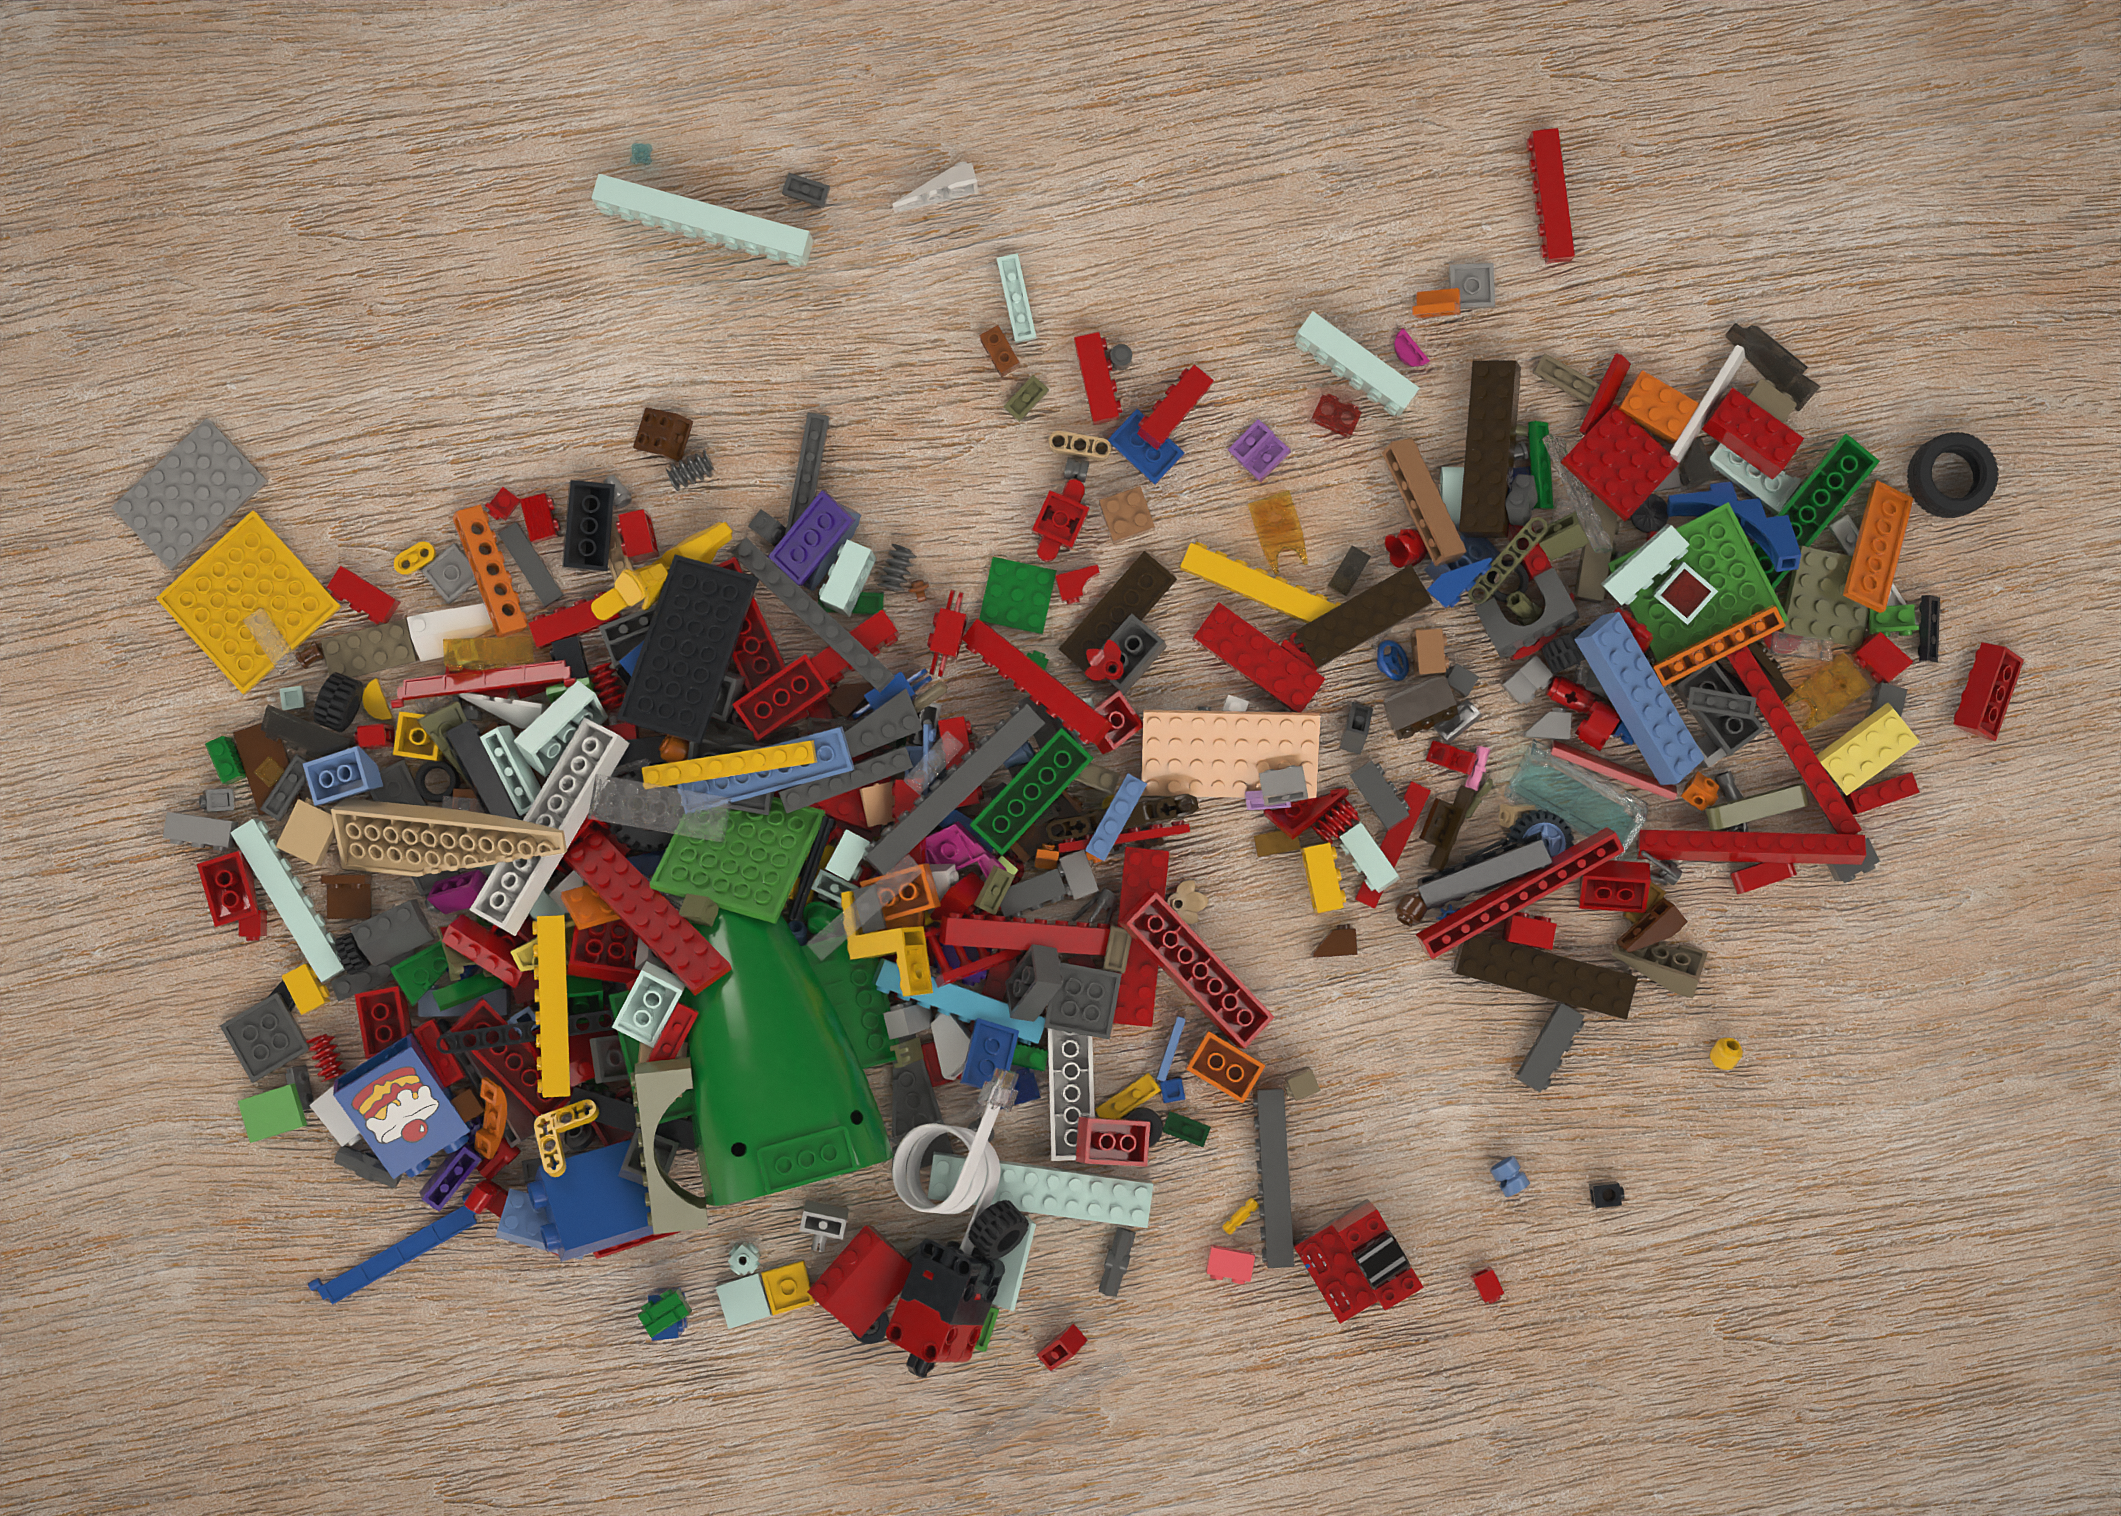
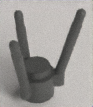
M1645 851L1641 852V855L1661 868L1659 871L1661 877L1650 873L1651 879L1659 881L1664 885L1667 883L1675 885L1682 875V870L1677 868L1678 865L1671 860H1664L1666 863L1663 864Z
M1103 888L1072 918V921H1076L1096 902L1098 907L1088 922L1092 923L1101 909L1107 911L1110 908L1104 922L1109 924L1113 912L1118 905L1116 903L1118 896L1110 890Z

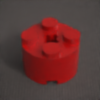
M1595 700L1586 715L1590 717L1589 720L1583 719L1575 734L1578 735V739L1600 752L1621 718L1614 708L1602 701L1597 702Z

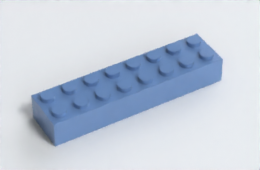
M1620 612L1602 615L1574 640L1659 784H1678L1705 758Z

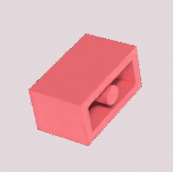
M1210 1245L1206 1273L1210 1274L1212 1279L1223 1280V1277L1232 1278V1282L1238 1284H1245V1281L1251 1282L1255 1254L1253 1252Z

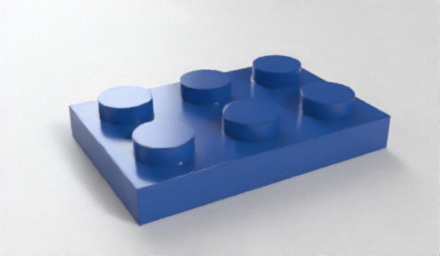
M1136 409L1110 436L1108 441L1152 484L1156 485L1185 452L1169 438L1166 439L1158 450L1137 434L1140 429L1138 424L1145 415Z
M977 1018L974 1023L960 1083L992 1093L1002 1073L1010 1072L1019 1030Z

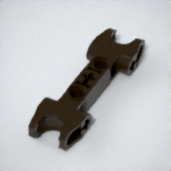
M1182 794L1158 800L1137 802L1123 828L1193 814L1199 809L1197 797ZM1188 798L1191 801V807L1188 810H1183L1181 802ZM1163 804L1169 806V809L1166 810V813L1162 812L1160 809L1163 807ZM1108 808L1088 812L1087 814L1051 820L1045 826L1047 837L1057 841L1094 834ZM1077 821L1083 824L1080 830L1074 827ZM1055 824H1060L1063 828L1062 833L1058 836H1054L1051 833V828Z

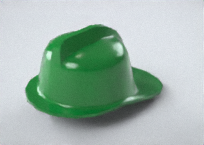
M812 902L804 908V920L807 922L809 931L814 936L825 938L830 935L842 936L847 934L844 928L845 918L843 910L823 902Z

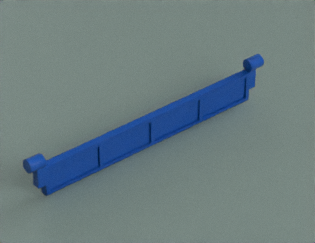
M471 1192L462 1196L464 1202L466 1201ZM463 1205L324 1285L317 1278L308 1283V1287L311 1291L317 1289L322 1299L329 1298L333 1305L478 1223L474 1216L477 1213Z

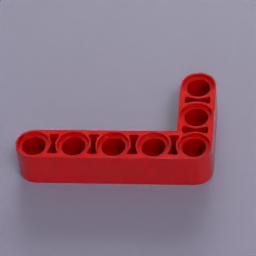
M486 1179L476 1184L464 1205L477 1214H482L489 1210L501 1218L509 1192L493 1181Z

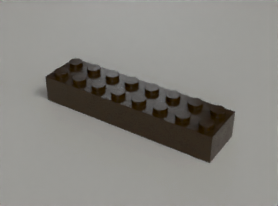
M1516 360L1472 362L1459 532L1467 538H1508L1509 519L1505 501L1508 494L1512 491L1521 367Z
M1477 934L1459 945L1452 973L1626 1020L1638 977L1481 934Z

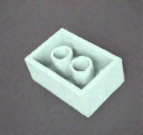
M847 539L846 543L842 544L838 550L837 556L839 558L836 564H832L828 573L830 578L827 584L824 583L822 585L819 596H821L820 600L825 607L850 618L877 558L871 549Z

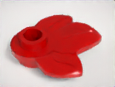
M1107 640L1104 650L1088 649L1086 651L1087 660L1091 665L1085 671V675L1088 678L1100 681L1105 678L1117 680L1122 676L1124 666L1120 661L1121 650L1114 641ZM1112 666L1117 667L1115 673L1109 672V669Z

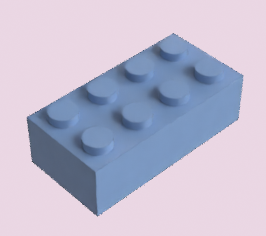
M510 1188L495 1237L546 1251L540 1232V1226L549 1224L544 1207L534 1210L528 1193ZM557 1250L550 1251L558 1254ZM583 1256L576 1257V1259L582 1260Z

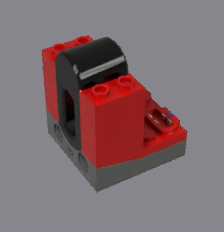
M1368 1199L1293 1243L1296 1252L1339 1324L1376 1302H1379L1386 1311L1424 1288L1379 1211Z

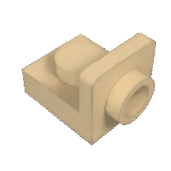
M1501 804L1499 813L1500 825L1510 828L1516 824L1515 821L1518 818H1522V814H1529L1530 811L1535 810V805L1523 804L1512 806Z

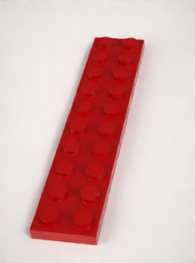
M599 830L563 855L565 862L694 995H697L732 969L730 963L685 918L679 915V911L658 890L650 888V882Z

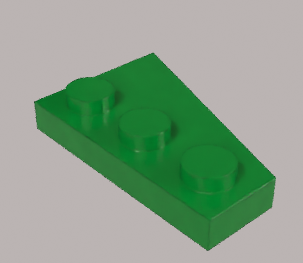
M441 940L390 968V972L412 1007L449 969Z

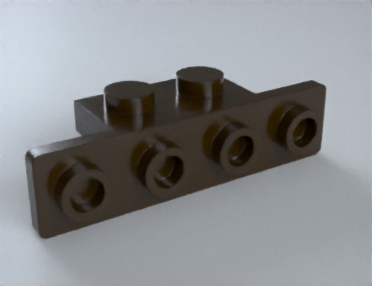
M1753 642L1747 645L1781 701L1786 699L1794 692V689L1780 672L1783 669L1775 659L1770 660L1767 657L1766 653L1768 650L1761 642L1757 644Z
M1460 786L1453 805L1435 798L1419 839L1436 846L1429 861V867L1443 871L1448 863L1452 847L1456 843L1457 835L1465 821L1469 805L1473 801L1474 789Z

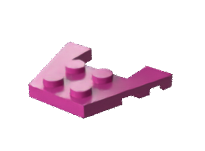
M959 821L926 836V864H955L957 871L977 861L986 879L994 865L1007 871Z

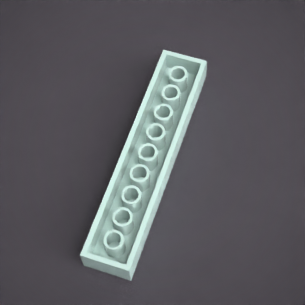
M599 173L591 198L602 214L613 216V213L621 215L622 219L631 222L634 219L640 220L643 225L648 227L662 226V229L667 232L675 233V231L683 232L684 236L696 239V236L705 238V242L710 244L724 243L725 247L738 250V248H742L748 254L758 256L759 253L764 254L773 261L786 260L789 265L794 267H800V265L807 266L813 245V239L807 230Z
M933 1152L927 1199L945 1201L951 1195L967 1156ZM999 1160L1000 1179L991 1205L998 1201L1009 1200L1019 1211L1148 1228L1153 1192V1182L1151 1180ZM980 1193L978 1199L974 1202L973 1205H977V1203H978V1201H979V1198H980V1196H981V1193Z

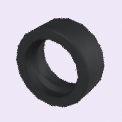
M1512 560L1503 561L1506 567H1511L1514 563ZM1519 564L1514 570L1520 578L1519 588L1515 592L1520 591L1524 594L1528 588L1529 577L1524 566ZM1492 571L1489 573L1488 580L1490 583L1495 584L1494 579L1498 572ZM1496 590L1492 597L1497 601L1506 603L1508 602L1507 597L1510 594H1504Z
M428 761L417 771L415 784L417 791L425 799L443 802L453 797L454 788L459 789L460 779L456 769L449 763ZM432 769H443L450 777L448 789L441 794H433L425 786L426 775Z

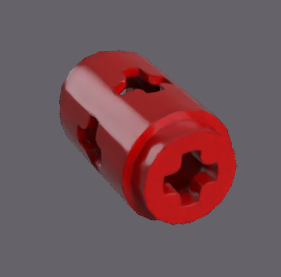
M1555 675L1546 690V695L1550 696V700L1564 705L1577 713L1582 712L1586 714L1595 698V694L1586 690L1584 686L1576 684L1563 676L1558 677ZM1572 691L1575 692L1574 696L1570 695L1569 698L1565 697L1566 694H1571Z

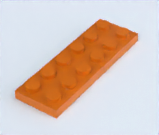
M1878 480L1871 484L1843 596L1879 613L1886 610L1913 497Z

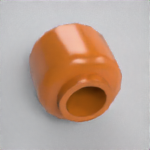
M667 735L658 749L661 751L660 757L668 763L688 760L690 742Z

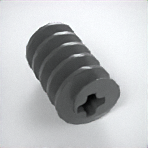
M703 450L702 458L695 453V461L688 456L687 464L679 460L678 468L673 463H671V471L666 468L669 479L676 491L680 490V483L687 488L688 480L692 484H696V477L703 481L704 473L711 478L712 470H714L706 450Z
M892 544V547L896 550L889 551V555L893 559H886V563L890 567H883V571L887 575H881L880 579L884 583L877 585L894 592L905 591L900 583L908 582L903 575L911 574L906 567H913L914 564L909 559H916L917 556L910 549Z

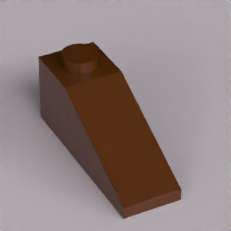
M1663 897L1625 932L1616 943L1630 953L1671 938L1688 921L1673 903Z

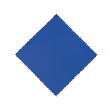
M1181 1077L1164 1082L1160 1081L1164 1103L1185 1100Z

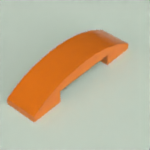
M487 1077L482 1078L480 1096L486 1100V1111L484 1113L483 1128L476 1131L474 1149L490 1160L494 1157L505 1130L507 1101L502 1088Z

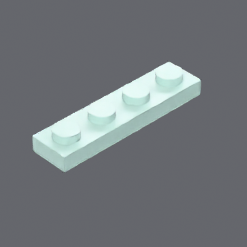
M1018 253L998 257L997 263L1015 344L1037 339Z

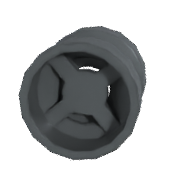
M1068 457L1064 479L1071 480L1072 478H1077V480L1085 483L1089 461L1082 460L1078 462L1075 458Z

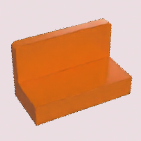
M1451 288L1417 292V306H1412V314L1418 319L1460 315V289Z

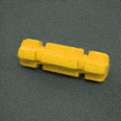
M1250 1198L1245 1203L1246 1205L1242 1206L1231 1217L1230 1221L1223 1224L1222 1228L1227 1234L1231 1235L1237 1226L1239 1227L1251 1216L1252 1211L1255 1212L1259 1208V1204L1255 1199Z

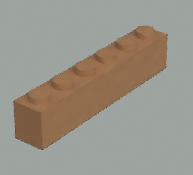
M1412 437L1391 442L1382 452V455L1435 567L1458 561L1467 551L1454 522L1451 520L1446 505L1441 499L1437 486L1431 478L1428 467L1421 457L1418 446Z

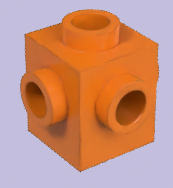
M1697 771L1686 783L1681 797L1692 806L1703 811L1708 805L1712 806L1718 799L1717 791L1719 785Z

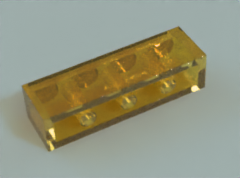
M533 636L443 639L444 666L449 667V671H462L463 667H472V670H485V666L502 668L507 667V665L534 664Z

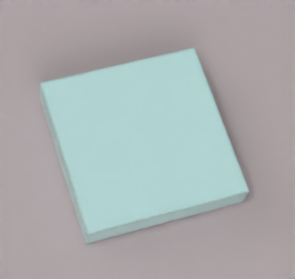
M759 1272L716 1286L728 1329L772 1315Z

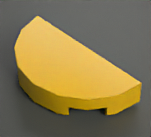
M375 678L364 689L362 697L364 708L374 718L381 720L394 719L378 678Z

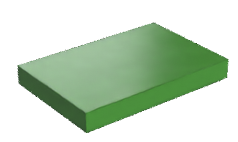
M295 1083L238 1101L250 1143L307 1126Z

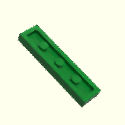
M1528 422L1531 475L1534 476L1538 495L1534 509H1554L1548 422Z

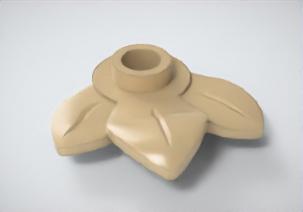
M1194 880L1181 882L1177 885L1175 894L1170 895L1166 900V903L1186 924L1198 923L1197 912L1203 910L1209 902L1205 895L1195 892ZM1176 900L1180 902L1179 908H1176L1174 905Z

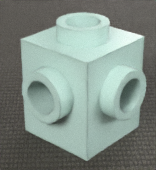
M744 1241L741 1246L736 1244L729 1252L731 1256L728 1260V1263L731 1264L729 1267L738 1275L742 1273L745 1276L748 1271L753 1273L760 1265V1262L757 1261L761 1256L759 1249L750 1242ZM741 1256L746 1257V1264L739 1260Z

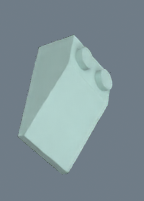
M646 961L612 1028L653 1048L685 985L677 976Z

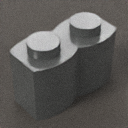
M1518 474L1512 482V491L1508 494L1505 501L1510 525L1525 526L1531 519V509L1538 500L1535 480L1532 475Z

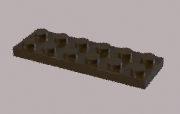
M1144 551L1058 650L1085 672L1091 666L1088 663L1086 651L1088 649H1101L1131 614L1142 621L1177 581V578Z
M1409 565L1297 629L1296 632L1317 669L1432 605L1433 601L1412 565Z

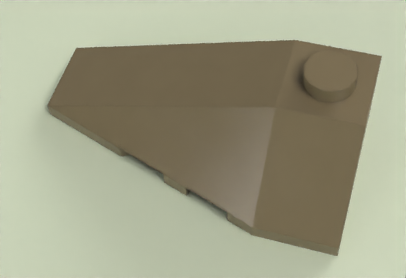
M1659 942L1658 945H1649L1630 953L1616 943L1612 951L1614 957L1664 988L1692 999L1708 954L1706 951L1688 945L1679 944L1678 947L1666 946V943Z

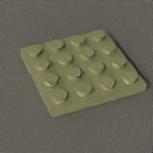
M1799 546L1801 552L1799 569L1792 571L1784 608L1789 620L1784 622L1786 626L1781 628L1779 632L1859 648L1863 643L1869 608L1843 596L1853 556Z

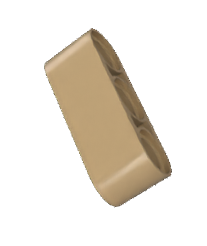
M1055 431L1049 437V447L1051 451L1057 454L1098 461L1108 459L1111 454V444L1104 438L1063 431ZM1060 437L1065 443L1062 447H1055L1052 443L1053 440ZM1077 441H1082L1086 444V448L1078 451L1074 448V444ZM1098 445H1105L1108 451L1100 455L1096 452L1095 448Z

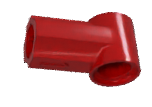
M503 1137L494 1157L490 1160L485 1158L476 1169L484 1178L491 1181L506 1164L509 1165L521 1153V1150L517 1146L511 1148L505 1137Z

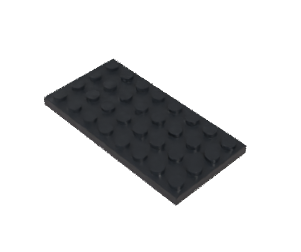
M674 555L618 713V721L702 745L759 581L757 577Z

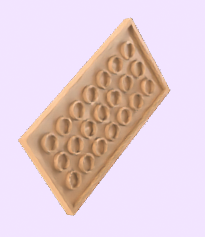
M1143 710L1141 781L1147 783V786L1141 796L1189 794L1195 797L1245 798L1246 791L1262 790L1259 773L1269 769L1281 770L1295 765L1303 766L1308 799L1315 798L1317 795L1320 713Z

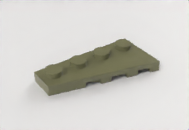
M455 701L417 719V721L469 785L443 737L446 731L467 721L459 702Z

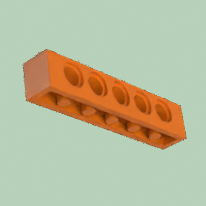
M480 504L456 511L452 519L497 638L522 632L527 627V617L525 612L521 611L519 607V595L516 591H513L511 586L512 577L510 572L505 570L503 564L504 556L497 549V538L495 532L490 530L488 525L489 517L486 510H483ZM471 527L479 528L481 534L473 533ZM479 547H485L488 550V555L482 554L479 551ZM487 567L494 568L496 575L489 574ZM494 588H501L504 595L496 594ZM502 608L510 609L511 616L505 615L502 612Z
M1771 605L1651 666L1664 687L1786 625L1777 607Z

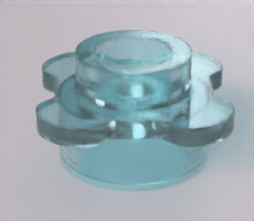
M632 144L631 162L633 164H651L650 154L653 147L650 144Z

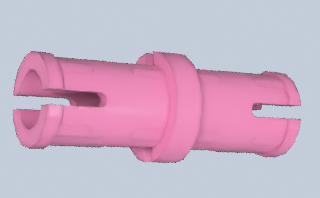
M1477 745L1475 753L1477 758L1471 775H1468L1465 787L1478 791L1482 775L1486 772L1485 765L1491 749Z

